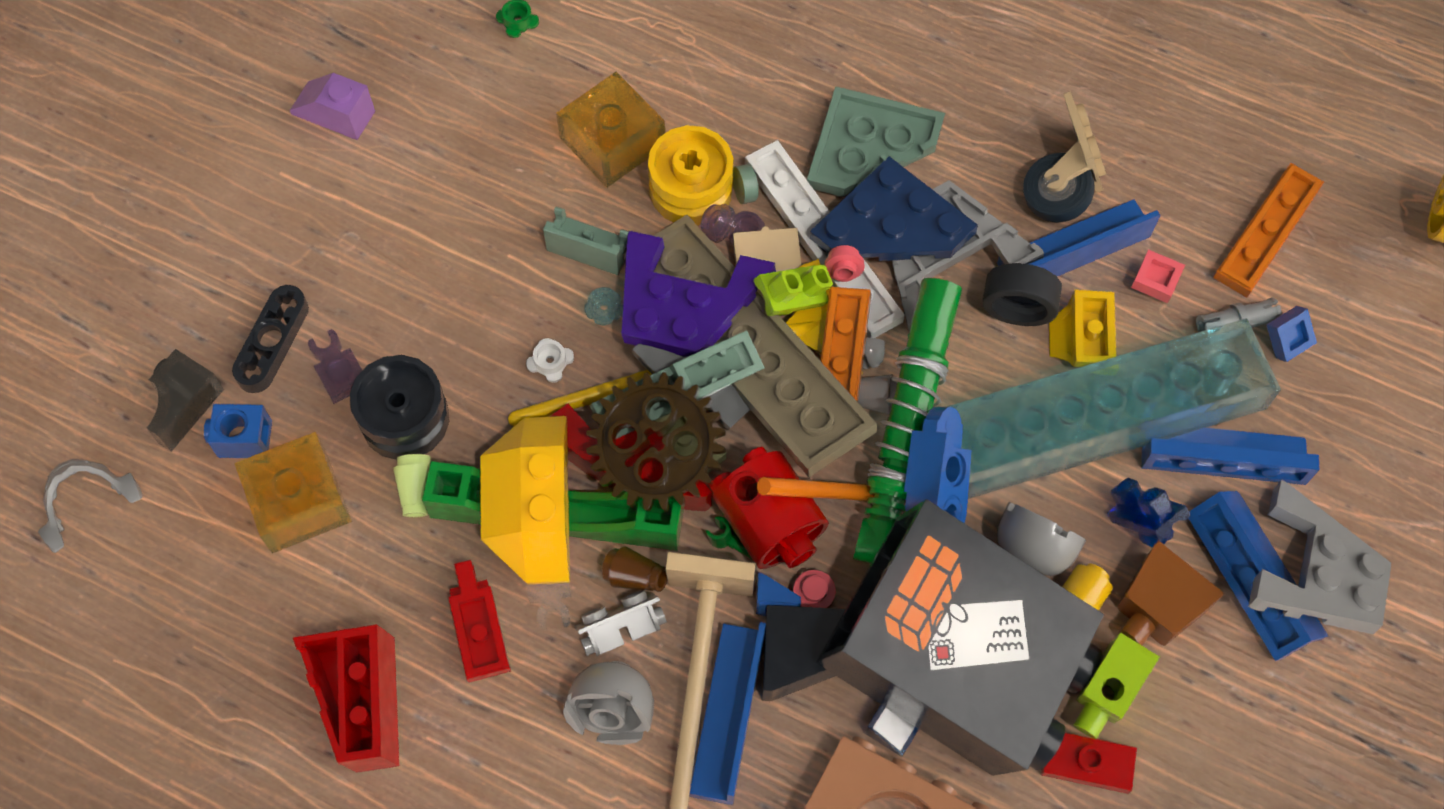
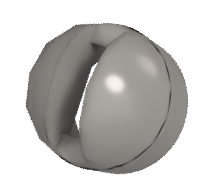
M866 338L863 369H868L870 366L876 368L883 362L885 355L884 340Z

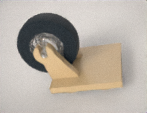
M1071 91L1063 95L1078 141L1067 153L1050 154L1036 161L1028 170L1023 184L1024 197L1030 210L1039 218L1054 223L1070 221L1080 216L1089 207L1094 196V190L1096 193L1103 191L1099 177L1106 175L1083 103L1075 105Z

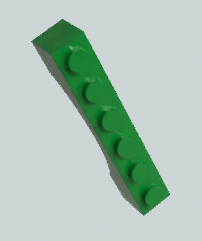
M431 461L422 499L429 517L481 525V470L472 466ZM568 491L569 537L678 551L684 507L675 498L670 499L668 511L665 512L662 509L659 501H654L651 511L647 512L644 509L643 499L641 498L633 508L627 505V492L616 499L612 496V492Z

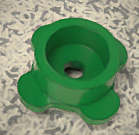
M510 0L496 13L497 22L502 23L506 27V33L511 38H518L527 29H535L539 25V17L531 13L530 5L524 0Z

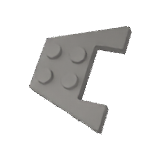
M950 180L932 190L978 224L977 233L951 258L935 259L934 255L911 256V260H891L909 332L922 279L936 276L988 245H992L1004 264H1030L1044 257V252L1034 242L1033 244L1027 242L1018 235V231L1008 223L1003 224L988 213V208Z
M1281 480L1273 489L1268 515L1307 534L1299 584L1297 586L1262 569L1254 578L1248 607L1263 612L1267 607L1280 609L1283 611L1284 616L1297 619L1303 614L1322 618V622L1325 625L1374 634L1383 626L1391 562L1290 484Z

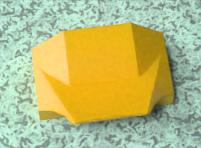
M1074 290L1068 304L1049 323V356L1066 360L1073 367L1113 371L1117 364L1115 292Z

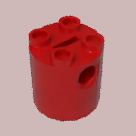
M761 446L747 453L742 459L744 464L732 473L725 472L712 480L713 484L709 485L714 492L712 498L759 569H768L783 562L786 563L788 568H794L807 561L816 553L817 549L813 542L823 534L829 522L813 498L761 495L758 492L757 483L763 477L800 480L781 451L767 453L765 448Z

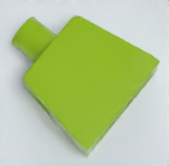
M1120 632L1106 647L1101 663L1090 682L1080 691L1076 700L1084 705L1073 726L1087 736L1097 739L1107 721L1116 723L1121 720L1160 656ZM1103 686L1112 689L1114 692L1113 700L1104 697L1102 694Z

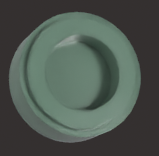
M749 164L733 167V188L740 204L755 202L759 195L757 177L754 169Z

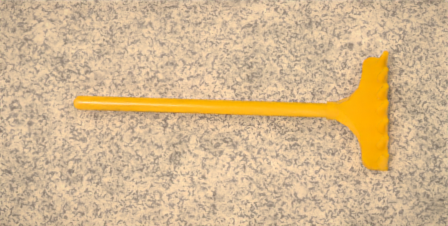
M819 259L803 264L799 268L821 264ZM830 288L826 291L828 298H829ZM828 303L821 307L795 311L786 322L805 345L818 351L820 355L822 354ZM644 370L513 411L508 416V423L514 427L524 418L550 417L567 403L573 409L592 404L601 398L613 394L612 387L614 385L621 390L628 387V377L637 382L643 379L645 372H648L649 375L652 374L648 370Z

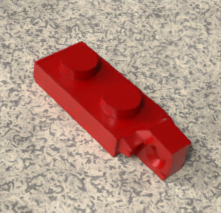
M471 560L455 563L459 587L451 588V596L448 598L467 681L470 683L511 672L491 586H489L488 580L477 581L475 568Z

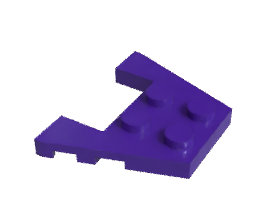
M629 231L627 235L621 332L623 341L635 346L642 344L663 349L686 358L713 346L732 325L731 319L743 306L748 307L756 298L755 292L758 288L753 279L760 274L776 272L775 262L740 255L728 286L723 288L654 272L665 248L663 238Z

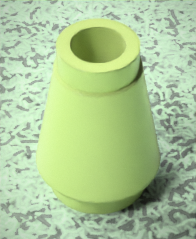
M408 454L397 457V466L393 468L403 516L423 517L428 515L422 501L431 463V457L428 455Z

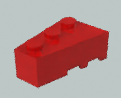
M377 624L292 637L296 650L301 653L305 664L309 686L314 689L321 709L319 713L337 763L356 773L399 767L395 637Z

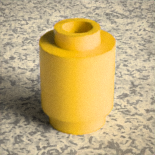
M1092 563L1087 564V566L1076 565L1062 586L1098 611L1113 590L1108 573Z

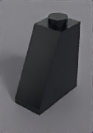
M767 605L762 701H774L836 676L817 664L816 661L845 609Z

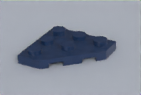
M889 156L810 231V239L828 254L837 246L848 245L856 248L863 258L878 257L879 261L911 260V256L934 255L935 259L951 258L977 233L978 224Z

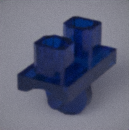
M1131 478L1124 479L1110 492L1116 503V506L1107 512L1111 522L1138 532L1141 542L1150 547H1153L1157 541L1165 544L1168 540L1172 539L1174 535L1172 525L1178 521L1187 520L1191 516L1187 506L1171 501L1165 490L1154 487L1142 491L1138 481Z

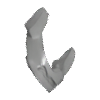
M71 459L55 467L47 478L43 497L48 522L38 531L49 549L56 553L64 546L61 532L65 529L61 524L62 521L57 518L52 505V501L57 497L56 489L59 483L78 471H87L91 474H98L111 483L112 489L116 490L119 495L123 494L129 502L133 503L140 500L143 494L131 473L117 477L103 464L81 459Z

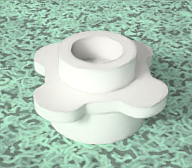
M545 338L539 341L538 345L534 348L533 356L527 359V369L532 373L539 372L546 376L549 382L555 383L562 379V371L566 365L574 361V354L571 349H564L559 342ZM548 358L554 359L552 363H548L546 360Z

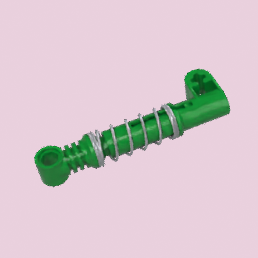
M924 278L921 281L906 348L899 352V356L896 358L897 362H895L897 367L901 369L899 378H891L893 382L897 383L894 398L886 399L887 403L892 404L887 421H880L886 427L882 442H876L875 444L880 446L878 458L884 462L883 465L870 464L872 468L869 469L870 473H868L867 483L870 486L869 493L874 497H869L867 500V504L871 505V508H865L864 513L869 518H863L853 556L855 560L872 563L896 518L906 512L904 504L906 503L907 492H904L912 430L922 431L924 419H926L929 411L941 403V399L936 392L938 385H942L946 381L949 362L945 355L949 346V338L952 333L962 288L953 282L938 278Z

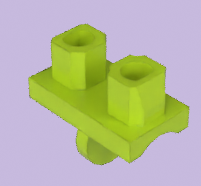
M824 264L760 274L753 279L756 287L763 294L767 316H783L795 311L824 306L829 300L826 291L833 286L827 267Z

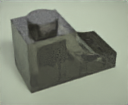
M177 349L168 358L161 360L155 367L153 375L148 379L158 392V405L152 421L147 426V430L158 444L172 452L224 391L214 373Z

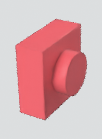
M1148 249L1131 288L1168 303L1185 265Z

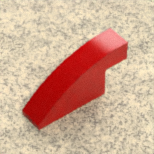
M567 403L550 417H567L568 460L587 475L600 481L606 474V471L594 472L590 467L600 457L589 455L586 452L587 448L597 444V440L586 435V432L591 430L590 427ZM636 430L616 439L617 447L621 449L632 447L637 440ZM655 433L651 434L648 437L651 442L650 446L639 454L630 457L625 465L627 467L632 466L651 447L656 448L658 451L662 450L665 447L662 442L664 437H658ZM657 461L647 463L642 469L643 481L648 483L658 481L664 472L662 463ZM700 481L696 486L700 491L701 497L697 498L689 491L684 493L686 504L684 510L707 511L712 507V491L705 483ZM613 483L608 487L614 489L616 483Z

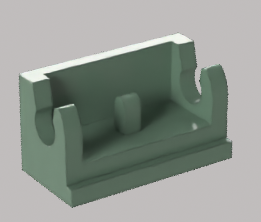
M556 206L554 209V223L547 221L543 228L547 251L619 275L625 262L623 254L627 251V235L629 231L621 229L620 235L566 217L565 209Z

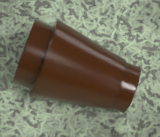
M626 546L620 549H611L603 562L602 576L614 588L661 592L668 581L666 567Z

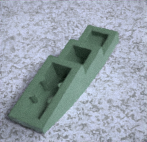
M746 330L682 359L650 376L653 383H658L662 372H666L670 385H673L677 378L682 376L685 379L684 390L686 392L695 384L700 387L697 400H700L765 367ZM643 379L635 382L637 386L643 385ZM628 387L622 389L623 392L629 390ZM613 393L603 399L613 402L616 397ZM599 400L590 405L593 414H605L606 409ZM665 402L654 404L649 412L650 419L656 421L671 414V405ZM625 428L617 434L616 439L635 431V429Z

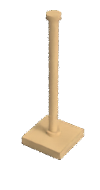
M668 552L666 574L669 586L691 588L700 592L669 809L688 808L717 595L728 593L753 597L756 563Z

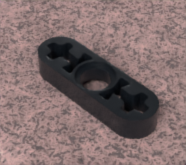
M283 285L271 293L233 364L232 373L241 389L248 393L262 392L271 385L308 314V303L303 292L298 287ZM294 299L296 306H289L284 312L281 304H289ZM282 318H284L287 325L281 322ZM274 330L282 333L281 340L276 345L265 347L260 344L261 338L266 332ZM255 352H257L259 355H261L260 360L258 359V357H257V355L255 354ZM258 366V368L261 371V374H253L250 377V379H248L245 372L247 370L254 371Z

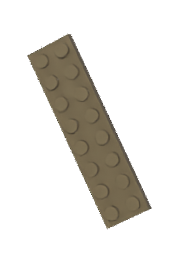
M688 215L653 235L663 238L665 246L654 272L723 288L728 286L735 269L734 265ZM624 253L623 258L626 264V253ZM756 291V298L748 307L743 306L731 319L732 325L715 344L746 330L748 331L765 368L732 384V386L736 389L744 403L810 478L877 432V423L779 315L767 316L765 300Z

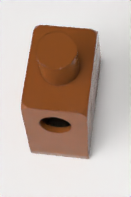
M1158 540L1144 558L1117 606L1119 611L1129 618L1119 633L1121 632L1140 645H1143L1151 636L1159 644L1166 646L1209 611L1223 596L1224 592Z

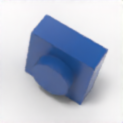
M1295 306L1266 325L1276 359L1288 362L1317 343L1307 308Z

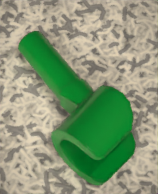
M721 516L715 517L716 525L720 529L725 530V532L716 536L706 530L710 544L718 549L729 546L753 561L740 539L733 535L727 519Z

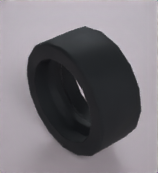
M1022 263L1002 264L994 267L987 274L982 299L983 308L989 315L1002 322L1019 326H1041L1052 322L1058 315L1062 283L1056 275L1038 266Z

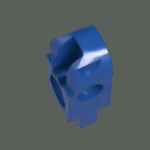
M933 407L927 414L926 419H924L923 430H912L904 492H907L905 509L908 511L925 499H928L965 524L972 450L961 449L963 424H961L960 414L953 407Z

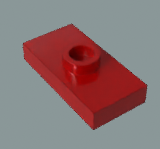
M1065 733L1058 751L1051 761L1042 768L1041 776L1129 794L1133 788L1137 747Z

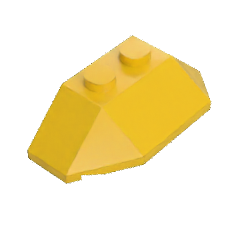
M567 417L524 418L480 456L481 540L527 585L570 583Z

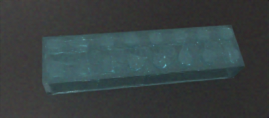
M1245 318L947 407L955 408L960 414L961 424H963L961 449L972 450L968 499L1146 446L1151 438L1170 439L1266 410L1279 394L1281 388L1248 319Z

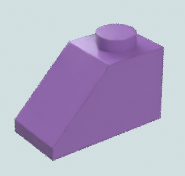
M331 73L308 81L290 109L291 115L358 140L373 116L375 109L367 85L336 73Z

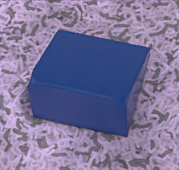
M758 572L756 614L766 616L767 605L800 607L801 597L767 575Z

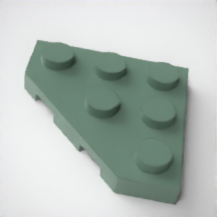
M835 86L807 181L814 190L844 197L850 194L889 156L903 167L910 165L935 152L945 113Z

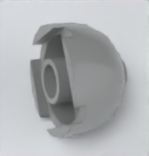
M1008 502L997 529V542L1001 548L1047 576L1061 574L1071 567L1086 542V539L1070 530L1069 532L1064 531L1057 523L1011 502Z
M621 661L603 662L590 665L575 677L566 698L563 714L566 722L581 735L584 734L586 728L591 732L601 733L597 736L596 741L626 745L640 741L643 732L649 731L654 714V698L649 682L637 670Z

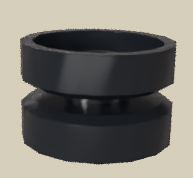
M405 355L382 357L367 365L355 378L350 392L351 412L369 447L381 456L397 460V457L402 455H424L432 451L444 438L450 422L448 404L433 369L420 359Z

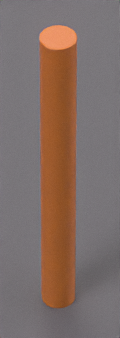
M767 477L761 478L757 483V490L761 495L867 501L869 497H874L869 493L870 486L868 484Z

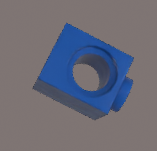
M213 404L211 419H206L204 424V439L218 458L268 459L272 419L263 405ZM244 427L240 434L229 437L233 429Z

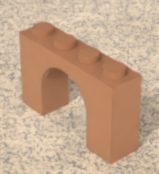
M842 736L804 808L861 809L864 805L877 799L895 798L906 801L917 809H991L978 802H973L971 806L955 797L957 792L949 785L938 780H933L932 783L927 782L915 775L917 770L912 765L898 758H893L892 761L876 754L877 748L873 744L856 736L852 740Z

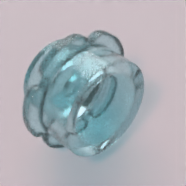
M600 287L590 293L588 303L585 304L587 317L594 319V322L598 325H610L612 320H618L623 314V305L620 303L622 301L621 297L611 288ZM607 305L608 309L602 310L601 306Z

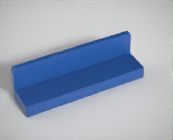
M1135 199L1033 241L1043 250L1044 257L1030 263V265L1044 268L1058 277L1151 237L1161 215L1158 210L1144 215ZM1000 257L997 261L998 266L1004 264Z
M1144 422L1142 425L1141 469L1280 482L1283 480L1290 484L1306 485L1319 471V455L1307 454L1306 439L1303 437Z
M1238 491L1218 492L1186 513L1275 661L1284 659L1311 642L1328 637L1327 632L1317 617L1303 614L1297 619L1284 616L1283 611L1280 609L1267 607L1263 612L1248 607L1254 578L1262 569L1295 585L1297 584Z
M765 622L759 623L758 630L723 624L690 788L689 796L692 798L728 805L734 804L764 643Z

